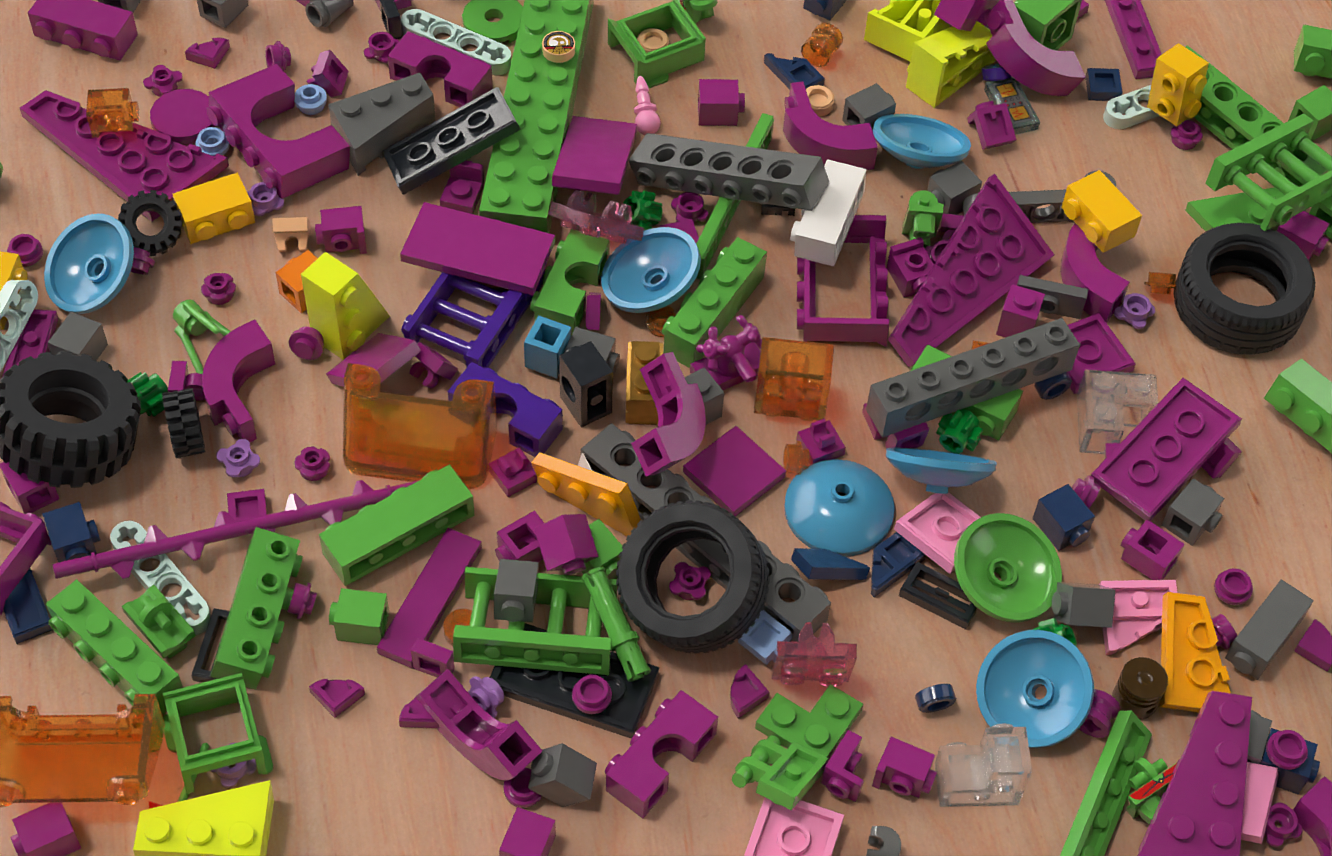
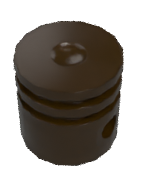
M1138 657L1128 661L1124 665L1112 692V696L1120 704L1121 708L1119 711L1132 710L1140 720L1149 718L1155 713L1168 686V675L1157 661L1150 658Z

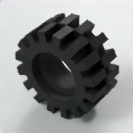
M143 190L139 191L135 197L132 194L128 197V202L122 204L118 220L126 226L131 234L134 247L148 251L150 256H156V253L161 252L164 254L168 252V248H173L176 245V241L181 235L180 209H177L175 201L168 199V195L163 192L162 195H159L156 190L144 193ZM154 211L163 218L164 227L158 234L148 236L138 230L136 221L143 212Z
M193 389L162 394L175 458L205 453L203 433Z

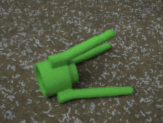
M189 299L178 304L173 311V319L178 323L174 332L181 338L196 373L203 374V366L192 345L189 334L198 336L203 334L207 328L215 334L221 333L224 336L231 331L216 321L207 311H203L194 300Z

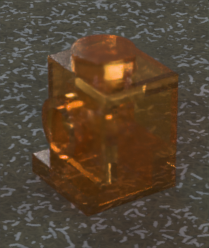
M129 88L88 90L86 116L92 137H99L100 132L133 131L134 122H139V106L137 101L132 102Z

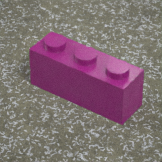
M36 0L28 11L34 36L121 61L138 36L133 12L93 0Z

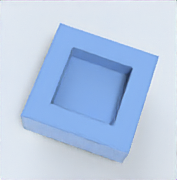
M763 610L760 612L759 618H756L754 621L755 624L748 628L749 631L742 635L743 637L738 640V643L767 665L792 639L791 631Z

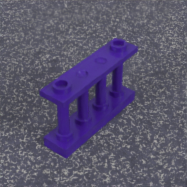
M545 268L535 292L539 291L543 285ZM442 272L414 314H409L406 317L401 332L404 334V338L415 340L416 343L423 338L463 355L464 360H466V368L471 362L483 368L489 367L531 304L534 295L510 289L502 293L471 279ZM456 288L497 305V309L492 316L484 317L452 304L447 300ZM440 313L479 329L480 334L475 341L466 342L430 325L437 314Z

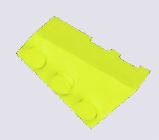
M890 0V4L879 11L875 8L868 12L864 40L911 61L914 42L950 27V24L934 15L941 0Z
M976 21L972 31L958 30L952 26L914 42L911 61L907 68L906 88L933 108L938 106L981 73L982 67L993 64L996 61L986 44L992 37L990 29Z
M327 252L323 253L301 273L310 327L321 333L324 347L342 360L361 347L366 338L390 317L361 276Z
M271 780L140 811L133 847L135 856H266L274 806Z

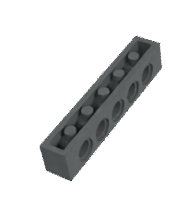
M650 133L645 135L628 160L639 185L811 211L829 183L822 158L819 156Z
M1063 318L874 383L870 386L866 411L880 435L885 437L1070 371L1073 368L1080 344Z

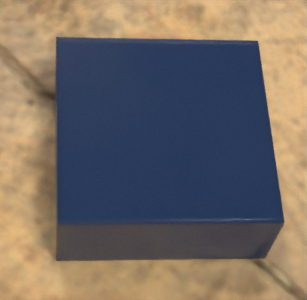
M1087 68L1085 80L1088 100L1109 101L1122 95L1119 69Z

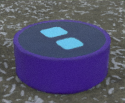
M999 63L982 67L983 80L998 81L1012 77Z

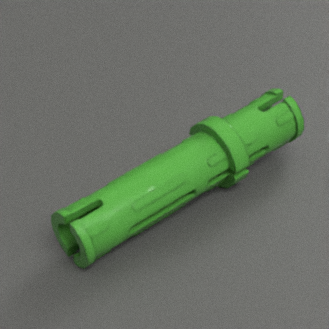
M605 567L594 568L589 571L590 576L588 573L583 574L582 580L585 582L608 636L611 638V651H616L628 682L643 678L642 673L648 675L651 669L648 667L637 643L639 640L637 631H632L606 574Z

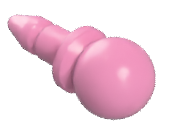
M639 76L635 88L638 105L634 108V113L637 115L634 123L637 124V131L643 135L647 133L654 134L660 127V118L656 113V105L650 101L648 85L645 79Z

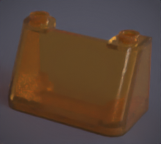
M348 363L344 376L343 461L348 471L361 476L413 482L421 480L430 471L440 470L450 464L468 489L480 487L485 482L489 471L488 463L491 462L497 434L494 382L476 379L461 382L454 391L452 401L380 392L381 377L377 370L366 365Z
M135 694L134 704L130 709H127L126 704H118L117 714L40 715L36 706H28L27 712L21 711L12 706L13 699L11 696H0V807H8L12 803L116 802L121 805H134L139 800L148 796L163 742L165 727L156 694Z

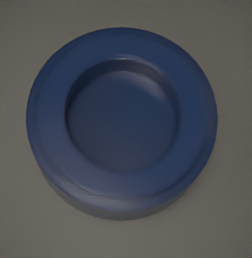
M1067 372L1036 382L1034 387L1040 398L1046 400L1053 399L1069 389L1072 379Z
M937 684L916 693L915 699L920 711L931 713L952 706L956 701V696L951 684Z

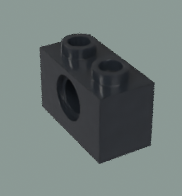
M592 341L581 346L571 347L564 354L559 355L560 398L582 428L611 414L613 371Z

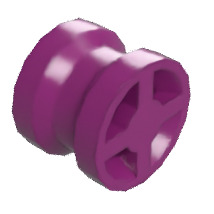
M1094 689L1090 712L1079 730L1096 738L1108 736L1112 727L1110 720L1117 717L1121 708L1119 702L1110 694Z

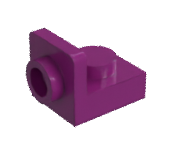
M994 101L981 103L975 106V111L967 117L968 124L975 123L982 150L1012 144L1017 140L1006 103L995 105Z
M465 160L451 168L450 177L440 198V206L473 214L484 189L483 165Z
M848 730L825 766L821 784L825 785L834 796L841 799L848 798L856 802L864 784L863 779L854 775L863 757V754L858 752L862 737Z

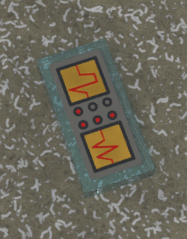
M1011 77L1004 80L986 82L984 91L989 100L994 101L995 105L1007 104L1015 135L1039 129L1040 120L1015 78Z

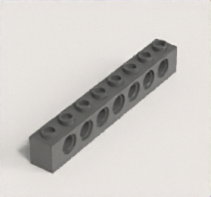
M612 423L581 448V454L583 453L592 471L628 483L641 520H644V517L647 515L650 516L654 510H659L662 506L667 507L668 504L677 503V501L686 502L687 500H692L695 502L698 500L703 503L709 502L712 505L714 504L708 497L700 496L694 491L684 477L672 473L669 469L646 477L631 444L636 440L630 433L621 431ZM621 464H628V465H630V466H626V467H625V466H620V465H621ZM646 486H655L657 488H647ZM700 539L687 541L676 547L677 550L698 567H707L711 573L710 577L725 590L727 589L731 575L729 556L720 543ZM757 540L765 552V558L768 562L767 567L769 568L768 577L770 578V584H768L769 592L766 594L767 601L764 602L765 607L763 610L791 631L792 639L789 643L798 649L828 621L831 602L820 588L809 585L800 577L792 565L782 563L772 554L765 543ZM782 598H791L795 602H785Z

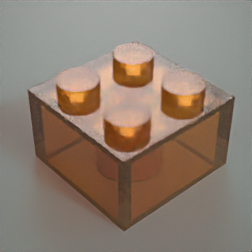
M762 337L754 413L764 414L769 417L800 418L805 421L824 419L831 385L834 345Z

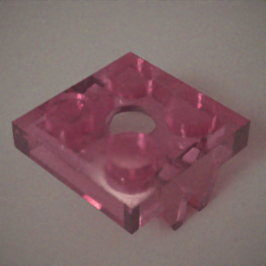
M575 190L569 197L567 205L556 202L551 204L549 215L561 219L560 226L577 230L582 234L596 238L603 236L608 240L626 244L628 238L638 241L642 240L645 228L631 223L632 212L630 205L622 203L619 209L618 202L610 201L603 210V213L596 212V194L587 192L584 198V191Z
M806 622L799 634L798 642L777 641L771 664V679L781 680V683L785 685H800L804 683V680L819 681V684L823 686H829L830 684L833 686L842 685L843 682L849 681L857 660V644L835 643V635L828 623H823L820 636L815 637L811 622Z

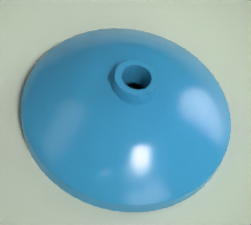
M912 114L885 115L878 118L873 127V135L880 146L896 159L915 169L937 168L957 163L968 156L971 148V142L963 132L949 124L924 116Z
M97 213L81 217L65 228L50 249L44 271L46 291L56 306L69 313L87 314L102 308L118 295L130 275L134 258L133 240L126 226L110 215Z
M658 227L642 231L621 243L609 256L602 271V289L608 300L615 307L626 312L644 313L664 308L679 299L695 281L701 264L700 251L693 238L682 230L671 227Z
M915 448L886 449V458L890 464L907 478L927 484L926 491L932 493L948 494L949 487L972 485L990 476L996 471L997 462L993 460L951 452Z
M839 459L820 461L800 471L789 484L784 503L787 523L794 535L802 543L811 549H827L845 557L865 553L881 543L890 531L895 511L891 491L878 474L859 463ZM837 492H842V493H845V494H847V495H846V496H840V495L837 494Z
M1044 630L1021 631L1006 637L996 644L984 659L977 677V701L985 721L1005 740L1029 748L1048 747L1069 738L1084 723L1090 712L1094 697L1093 675L1084 655L1066 638ZM1040 686H1045L1047 689L1046 696L1042 699H1037L1035 696L1036 689Z

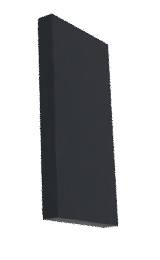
M497 87L382 152L398 188L404 195L521 129Z
M524 623L523 631L547 633L545 629ZM611 651L609 675L494 666L489 678L494 679L500 685L505 697L632 739L658 678L660 667L647 663L651 672L648 675L642 673L643 678L628 682L617 653ZM587 675H597L603 678L611 688V702L600 713H584L573 702L572 691L575 684Z

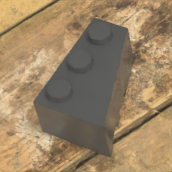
M421 73L329 104L331 125L350 145V163L358 176L366 171L365 166L377 157L381 159L385 157L382 152L383 150L436 121L434 95Z

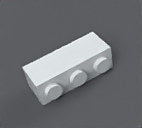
M827 159L824 167L829 183L812 211L801 210L803 217L801 222L795 221L790 240L795 242L794 256L834 266L865 192L866 169Z

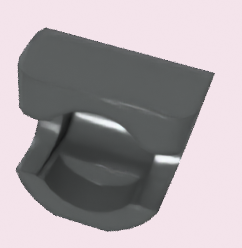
M872 826L868 844L877 847L879 850L867 849L866 856H899L902 845L897 832L887 826Z

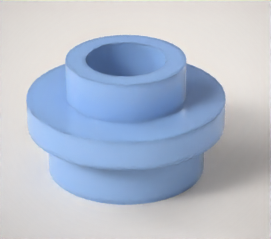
M308 84L296 90L294 102L302 113L315 115L323 110L327 102V95L322 87Z
M208 127L200 131L195 142L196 146L201 147L202 152L212 156L216 154L224 155L230 145L225 133L216 127Z

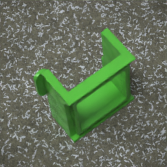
M673 0L619 21L608 18V45L611 48L621 44L634 62L635 84L637 83V78L642 76L648 88H652L667 82L669 73L704 61L706 38L678 0ZM673 27L682 40L646 53L636 38L646 29L655 28L664 31Z
M242 673L163 693L168 713L161 720L168 749L171 752H177L187 794L195 792L191 778L195 774L255 759L258 774L266 775L273 770L267 740L264 736L257 733ZM239 702L248 740L188 756L179 717Z

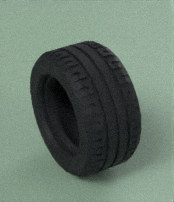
M1231 223L1207 230L1192 242L1183 259L1175 282L1174 303L1182 321L1204 343L1218 350L1233 354L1253 355L1266 353L1282 347L1296 335L1313 300L1316 282L1313 269L1305 254L1293 241L1282 233L1273 229L1264 231L1260 228L1261 225L1253 223ZM1222 272L1250 275L1263 282L1274 293L1276 302L1263 306L1239 303L1224 295L1213 284L1211 276Z
M687 500L686 502H673L668 504L667 507L662 506L659 510H654L650 516L647 515L643 521L640 520L637 528L634 527L632 529L631 535L627 536V542L623 544V550L619 554L620 561L617 562L618 570H616V576L618 579L616 580V585L619 587L617 591L620 595V601L624 605V610L628 613L633 623L644 633L662 645L676 651L693 652L694 654L700 652L709 653V651L714 652L718 648L722 649L727 647L728 644H733L734 640H739L743 637L742 635L749 631L748 628L755 624L754 621L756 618H759L760 611H763L765 607L764 602L767 601L766 594L769 592L768 584H770V578L768 577V562L762 546L752 532L738 518L718 505H712L709 502L703 503L698 500L695 502ZM705 539L720 543L728 554L731 575L725 593L714 606L700 614L680 616L668 613L658 597L657 577L662 562L673 549L687 541Z

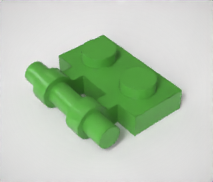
M771 735L767 739L758 741L751 750V756L744 757L737 764L735 773L732 776V782L736 787L743 788L747 783L756 781L758 782L757 794L777 805L792 810L824 773L829 758L796 742H793L786 749L781 746L778 737Z

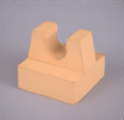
M307 217L272 218L273 233L279 252H287L286 244L291 238L298 240L300 251H307L309 237L311 236V223Z

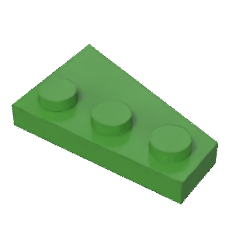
M1276 187L1263 189L1275 199L1284 195ZM1245 192L1190 201L1185 209L1205 232L1217 226L1231 223L1261 225L1267 212L1265 208ZM1278 224L1277 226L1271 228V229L1277 230L1278 227H1279V224Z

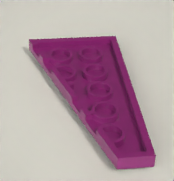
M47 90L20 107L23 118L127 202L128 197L132 194L135 197L139 191L143 190L144 193L156 190L159 195H162L163 192L172 201L174 200L172 193L206 183L229 166L228 158L223 155L216 154L212 156L202 152L201 147L193 144L188 146L172 141L169 135L128 120L124 122L114 120L110 117L109 113L101 110L97 112L82 108L79 102ZM154 211L142 213L151 222L160 217Z
M995 173L983 185L888 338L908 367L916 363L927 345L936 348L1007 293L1011 284L1017 285L1020 275H1030L1055 255Z
M1211 691L1207 694L1189 735V741L1181 759L1178 760L1174 768L1173 777L1166 792L1163 793L1138 849L1139 853L1137 856H1240L1252 697L1219 691Z

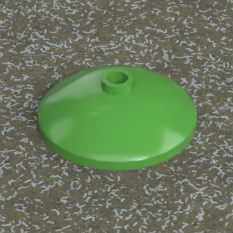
M989 514L970 524L957 542L954 553V567L958 582L965 595L981 611L998 620L1025 622L1040 616L1052 606V597L1057 591V582H1062L1061 564L1051 541L1034 524L1011 514ZM994 572L1000 575L1001 581L995 577Z

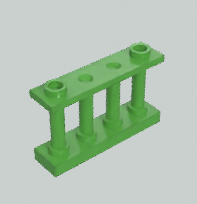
M1303 113L1215 158L1205 184L1214 191L1227 185H1236L1267 210L1260 226L1262 230L1267 231L1278 224L1284 225L1291 217L1332 196V156L1309 139L1310 135L1308 133L1314 120ZM1295 150L1303 151L1329 172L1320 176L1291 152ZM1279 161L1304 180L1306 184L1297 187L1271 167L1269 163ZM1258 173L1284 195L1275 199L1246 175Z
M465 568V598H474L470 625H455L453 634L454 662L609 675L611 638L601 637L602 620L588 588L582 580V576L538 573L536 604L550 605L546 633L523 631L525 622L509 621L508 629L485 627L489 600H494L498 569ZM609 579L613 587V590L617 596V579ZM566 606L589 608L585 636L562 634Z

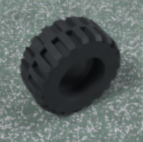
M61 351L58 355L46 352L40 353L38 358L35 359L32 356L25 358L19 362V365L15 364L8 369L0 379V458L4 463L9 462V467L19 475L24 473L30 481L38 484L40 481L48 482L50 487L60 488L61 485H70L71 488H80L84 483L89 482L91 485L100 483L104 480L105 476L110 478L119 472L128 463L132 451H134L141 411L140 400L137 397L138 393L131 382L127 383L128 379L122 372L112 370L111 364L103 360L100 362L93 360L90 355L82 354L81 356L71 355V352ZM68 415L86 422L63 423L45 416Z

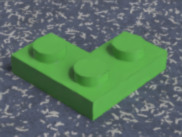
M831 684L811 712L806 711L776 693L757 719L755 729L768 737L771 735L778 737L781 745L786 748L793 742H796L830 758L846 732L861 713L863 703Z

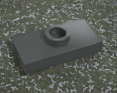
M1023 275L1019 276L1017 286L1045 294L1041 312L1076 319L1081 318L1088 289Z

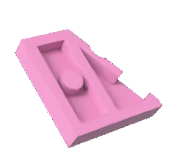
M1176 580L1101 581L1099 585L1116 589L1112 628L1103 627L1106 655H1112L1162 628L1163 595L1167 592L1177 593Z

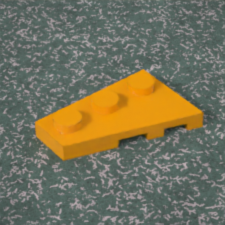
M540 452L531 462L538 484L547 492L553 493L592 517L600 519L604 524L625 536L631 535L632 529L638 527L637 524L641 518L628 483Z
M1167 592L1163 595L1161 666L1168 675V686L1161 698L1160 707L1200 712L1209 692L1231 693L1227 682L1230 680L1226 666H1222L1216 646L1218 642L1206 599L1203 596Z

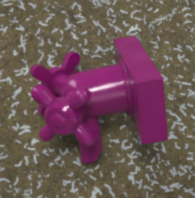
M742 315L737 316L736 320L744 330L736 336L727 335L719 342L717 340V328H709V339L704 344L696 347L697 352L704 353L706 357L690 363L691 374L705 367L720 388L725 390L744 381H755L757 379L756 376L768 372L769 362L761 352L766 349L767 344L761 339L758 328L752 323H748Z

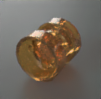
M819 23L812 31L811 37L802 45V56L813 66H826L832 59L833 53L843 43L842 33L830 23Z

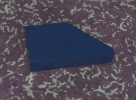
M772 53L764 55V64L789 90L791 83L802 81L806 89L814 85L824 86L825 78L807 59L793 57V60L776 58Z
M897 532L873 550L871 595L874 598L911 571L916 562L921 563L925 560L926 555Z
M794 548L791 560L808 579L866 580L870 570L868 565L827 549Z

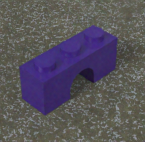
M471 362L447 391L449 412L477 427H480L493 414L503 413L513 417L508 423L509 444L516 448L520 447L522 451L533 457H536L539 452L544 454L563 430V409L554 401L542 399L529 392L523 385L512 383L500 377L491 368H483Z

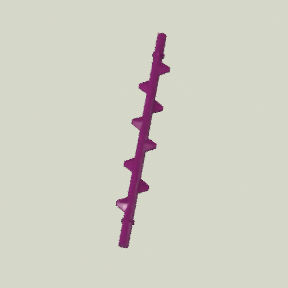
M363 480L356 481L352 496L313 505H307L296 493L289 494L285 510L282 512L236 522L227 512L222 511L218 513L214 527L173 537H167L156 525L148 527L144 543L98 554L92 552L90 556L52 564L55 578L58 579L93 570L99 572L98 569L111 567L122 579H127L130 577L136 560L182 550L193 561L200 560L205 544L253 534L256 527L275 532L276 528L318 518H322L331 525L335 522H341L344 512L376 504L389 497L395 490L401 487H408L417 481L391 487L386 485L383 489L373 490Z

